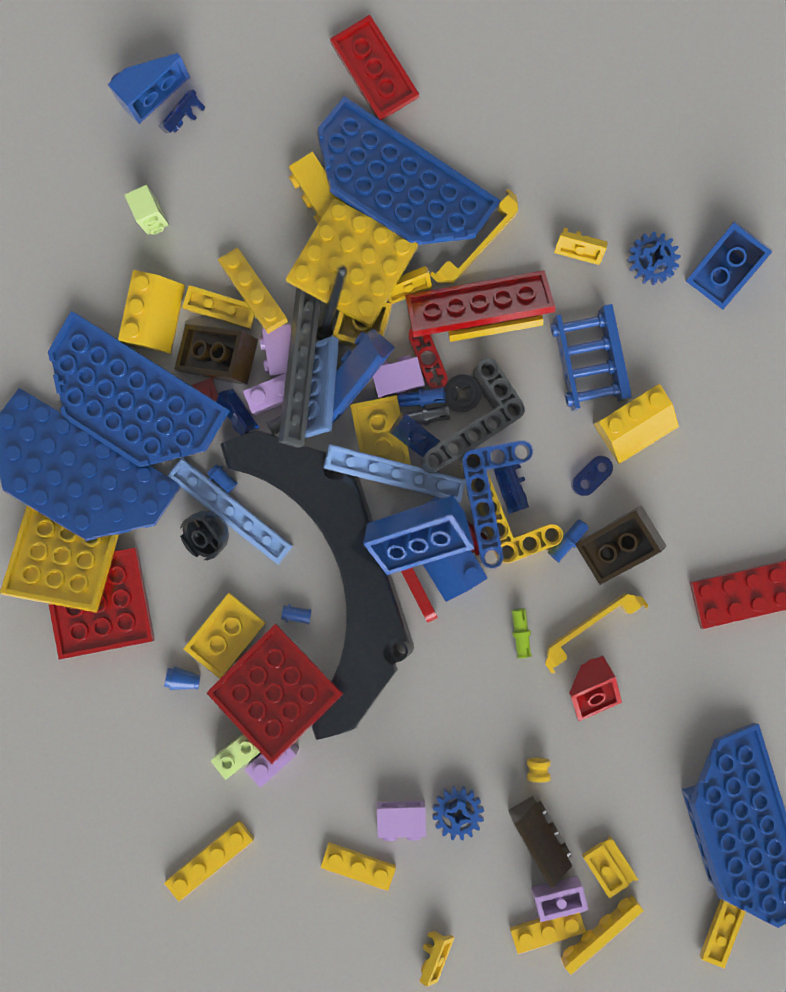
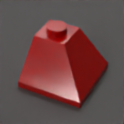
M603 655L598 658H592L580 666L569 691L578 721H582L622 703L616 676Z

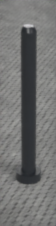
M344 265L339 266L337 269L322 326L317 329L316 337L319 341L333 335L331 327L348 272Z

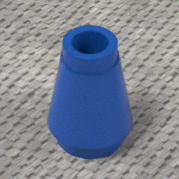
M175 666L174 669L167 668L164 687H168L170 690L198 689L201 675Z

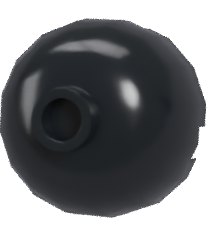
M197 512L186 518L180 525V529L183 527V534L180 536L185 548L195 557L200 555L206 557L204 560L214 559L227 546L229 539L228 527L225 521L214 512Z

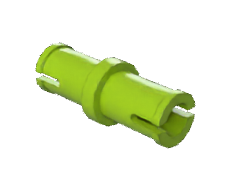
M525 608L511 610L514 626L512 637L515 638L516 656L520 659L532 657L529 640L531 630L528 629L527 610Z

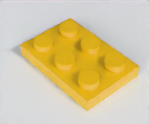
M397 395L351 404L350 407L360 452L411 465Z
M228 593L183 649L220 679L267 622L233 594Z

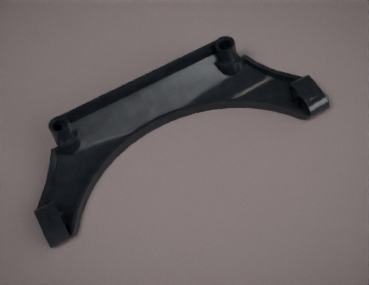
M257 430L220 444L227 468L268 482L289 496L311 517L332 550L344 586L346 601L345 640L340 662L332 679V682L343 694L311 726L315 739L320 740L349 732L358 727L377 697L397 672L396 663L405 660L411 655L414 650V643L391 574L386 575L363 544L367 523L373 522L359 477L323 468L327 453L325 451L305 445L298 448L278 442V436ZM398 643L404 646V654L397 650L396 645Z

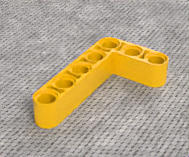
M469 455L468 457H474L478 461L479 466V458L476 455ZM488 474L492 500L495 505L496 521L504 529L503 534L500 536L501 547L508 545L512 549V555L507 559L503 558L502 562L512 563L553 547L562 541L563 531L554 524L543 525L513 537ZM475 478L471 482V488L475 492L478 491L474 488V482L479 478ZM484 502L476 505L480 516L486 515L483 511ZM485 526L487 536L491 539L493 536L492 528ZM549 528L554 529L556 532V538L551 542L545 538V532ZM526 537H531L534 540V546L530 550H526L523 547V540ZM494 551V554L498 559V554L496 551Z

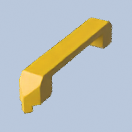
M510 189L505 190L507 196L498 206V212L504 219L459 268L450 261H447L436 274L431 271L430 276L438 283H455L517 215V196Z
M622 594L547 646L545 665L551 673H555L553 668L567 659V655L561 646L617 607L621 606L625 613L632 614L642 606L647 609L649 606L642 596Z

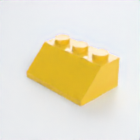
M133 270L118 340L128 346L171 354L186 286L157 274Z
M660 384L650 388L593 424L618 464L679 427L673 404Z

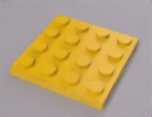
M334 198L286 277V281L328 304L337 269L341 265L346 266L348 272L337 310L371 328L417 250L418 243L408 242L369 216Z
M26 506L0 593L6 596L97 612L119 534L98 537L95 540L86 541L31 507Z

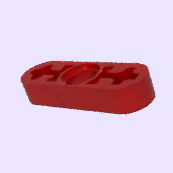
M411 328L408 339L415 357H418L420 369L427 386L430 389L445 387L448 376L431 335L423 336L424 345L429 343L430 346L423 347L417 351L416 348H420L421 345L418 339L412 338ZM429 351L434 354L435 360L433 363L425 364L422 362L421 355L424 352ZM437 364L439 365V368H435V372L438 377H443V379L440 382L441 385L437 386L436 383H431L430 381L433 379L432 371L426 373L425 370L432 369Z
M409 568L401 571L427 623L437 619L438 616L414 569Z

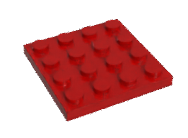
M137 547L114 551L97 612L48 603L59 660L155 641Z
M274 624L206 692L271 765L343 694L278 624Z

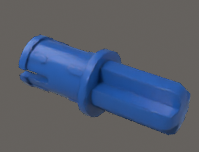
M444 387L431 390H423L421 388L419 392L398 395L400 407L415 405L425 407L428 404L446 402Z
M580 519L577 520L563 535L562 541L555 545L548 554L559 563L572 547H576L575 544L589 529L588 525Z

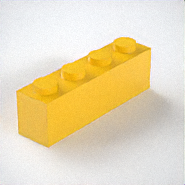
M312 151L288 166L291 174L288 178L295 189L299 187L302 191L301 199L308 209L312 207L316 213L313 217L318 225L334 198L341 202L343 201L330 193L326 172Z

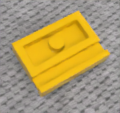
M611 836L604 842L598 843L581 854L609 898L628 887L634 880H639Z

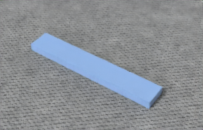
M331 444L328 445L323 465L325 469L439 498L454 495L459 503H461L465 486V479L439 472L428 473L423 468Z
M181 458L167 475L207 509L219 515L227 525L277 565L293 547V545L227 494L212 480H209L207 476L184 458Z

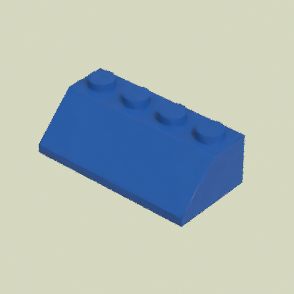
M374 329L368 333L363 331L354 342L357 344L356 348L353 351L348 350L340 360L343 363L339 370L336 368L332 424L342 416L396 348Z
M454 495L367 523L363 543L386 575L474 549L465 512Z
M436 496L435 498H433L432 500L428 501L427 503H430V502H433V501H436V500H439V499H438V497ZM471 550L422 564L445 602L469 591L488 579Z

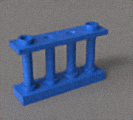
M613 304L602 306L595 317L566 323L562 322L561 314L556 315L553 323L550 324L552 336L557 339L567 387L565 401L567 406H571V411L580 409L579 402L610 395L617 397V402L632 398ZM594 326L602 327L604 337L601 340L567 346L565 332ZM599 349L607 350L609 360H606V363L572 369L570 355ZM605 372L612 374L613 383H611V386L577 393L575 378Z

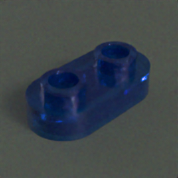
M597 456L591 459L573 477L571 481L573 492L579 496L592 494L612 474V461L606 456ZM599 463L605 465L603 472L598 470ZM582 480H586L588 482V487L586 489L581 487Z

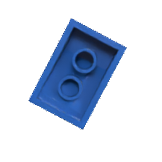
M175 53L127 67L122 72L116 73L107 85L120 105L140 124L190 78V75L181 56Z
M734 221L686 282L724 310L773 251L769 246Z

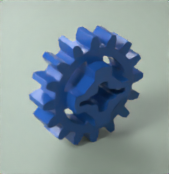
M652 232L650 237L645 233L641 236V240L636 239L634 241V247H631L628 251L633 256L628 257L627 262L633 264L629 271L635 270L637 272L634 276L635 279L641 276L643 277V284L651 280V284L655 285L658 279L661 283H664L667 280L666 276L671 278L674 275L673 270L679 267V264L675 261L679 260L681 255L675 254L679 247L671 246L672 238L666 241L665 233L657 237L656 232ZM654 244L651 248H642L645 245ZM655 252V255H654L655 258H654V260H655L656 262L652 265V263H653V261H652V260H653V257H652L651 255ZM656 269H665L660 273H654Z
M452 786V792L450 793L444 789V797L437 795L436 800L439 804H433L432 806L433 810L436 811V813L432 814L433 820H438L435 823L436 829L443 828V836L450 833L451 840H454L456 835L460 836L461 841L464 840V834L473 837L472 830H480L477 822H484L483 816L480 815V813L484 812L483 806L479 805L481 803L480 798L476 797L473 799L474 791L471 790L466 793L465 786H462L460 791H457L456 787ZM456 798V799H455L454 801H452L451 803H447V802L450 801L451 799ZM466 800L471 803L474 811L471 808H467ZM461 809L462 813H459L458 817L454 816V813ZM442 815H444L445 818H449L450 825H448L444 821Z

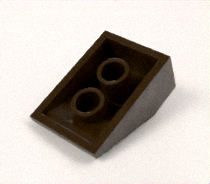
M185 324L174 369L220 381L247 385L258 339L242 330Z
M642 505L575 544L599 585L654 557L666 548L665 542Z

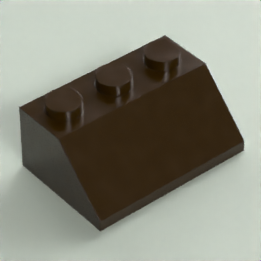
M531 796L508 811L513 824L552 889L572 867L569 860L572 854L565 842L560 844L557 836L560 833L553 821L551 823L547 822L545 815L548 812L541 800L536 802L534 797Z

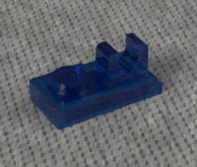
M188 90L158 127L165 133H171L172 131L176 133L183 125L182 118L185 115L191 121H195L197 117L192 113L191 106H196L200 111L205 110V106L197 99L196 92Z
M234 389L218 393L219 397H217L218 400L216 402L230 410L226 418L230 419L233 428L240 436L259 428Z
M403 412L388 431L421 457L440 442L439 439Z
M520 464L494 469L508 514L529 508L527 496L522 485H520L521 482L525 481V477L518 478L516 470L521 468Z

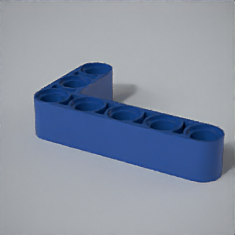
M515 441L468 451L462 458V468L481 563L488 568H497L502 564L503 552L487 470L522 464L530 460L533 455V448L527 441ZM517 446L526 448L527 455L524 459H520L515 455V448ZM498 450L503 454V461L501 463H494L491 460L490 455L492 451ZM469 455H476L479 458L480 463L478 467L471 468L467 465L466 459ZM479 478L483 481L484 488L481 492L472 490L471 482L473 479ZM480 502L486 503L489 507V511L485 516H479L476 513V505ZM485 526H489L493 530V536L489 540L482 539L480 535L481 529ZM490 550H494L498 554V559L493 564H489L485 560V554Z

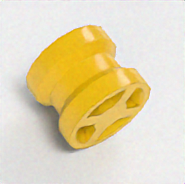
M527 759V766L529 767V772L527 773L528 781L548 782L551 780V775L548 773V768L551 766L550 759Z

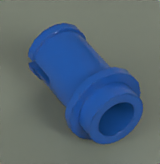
M216 464L207 473L210 476L209 480H214L228 494L236 487L238 482L223 470V466Z
M288 604V606L283 605L281 619L286 620L285 623L294 621L309 624L312 609L291 607V604Z

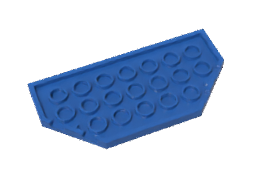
M345 96L318 127L317 136L330 193L410 243L416 242L418 245L474 239L501 201Z
M70 312L48 350L49 360L53 364L55 373L53 378L56 392L59 394L62 407H60L62 417L139 467L206 452L230 412L229 409L125 343L120 342L117 338L76 312Z
M18 388L0 412V480L2 490L86 541L95 540L98 537L107 535L112 536L126 533L138 528L155 526L181 488L177 482L153 467H139L63 418L59 411Z
M751 723L714 739L689 804L718 898L779 928L786 924V810L760 726L757 723Z

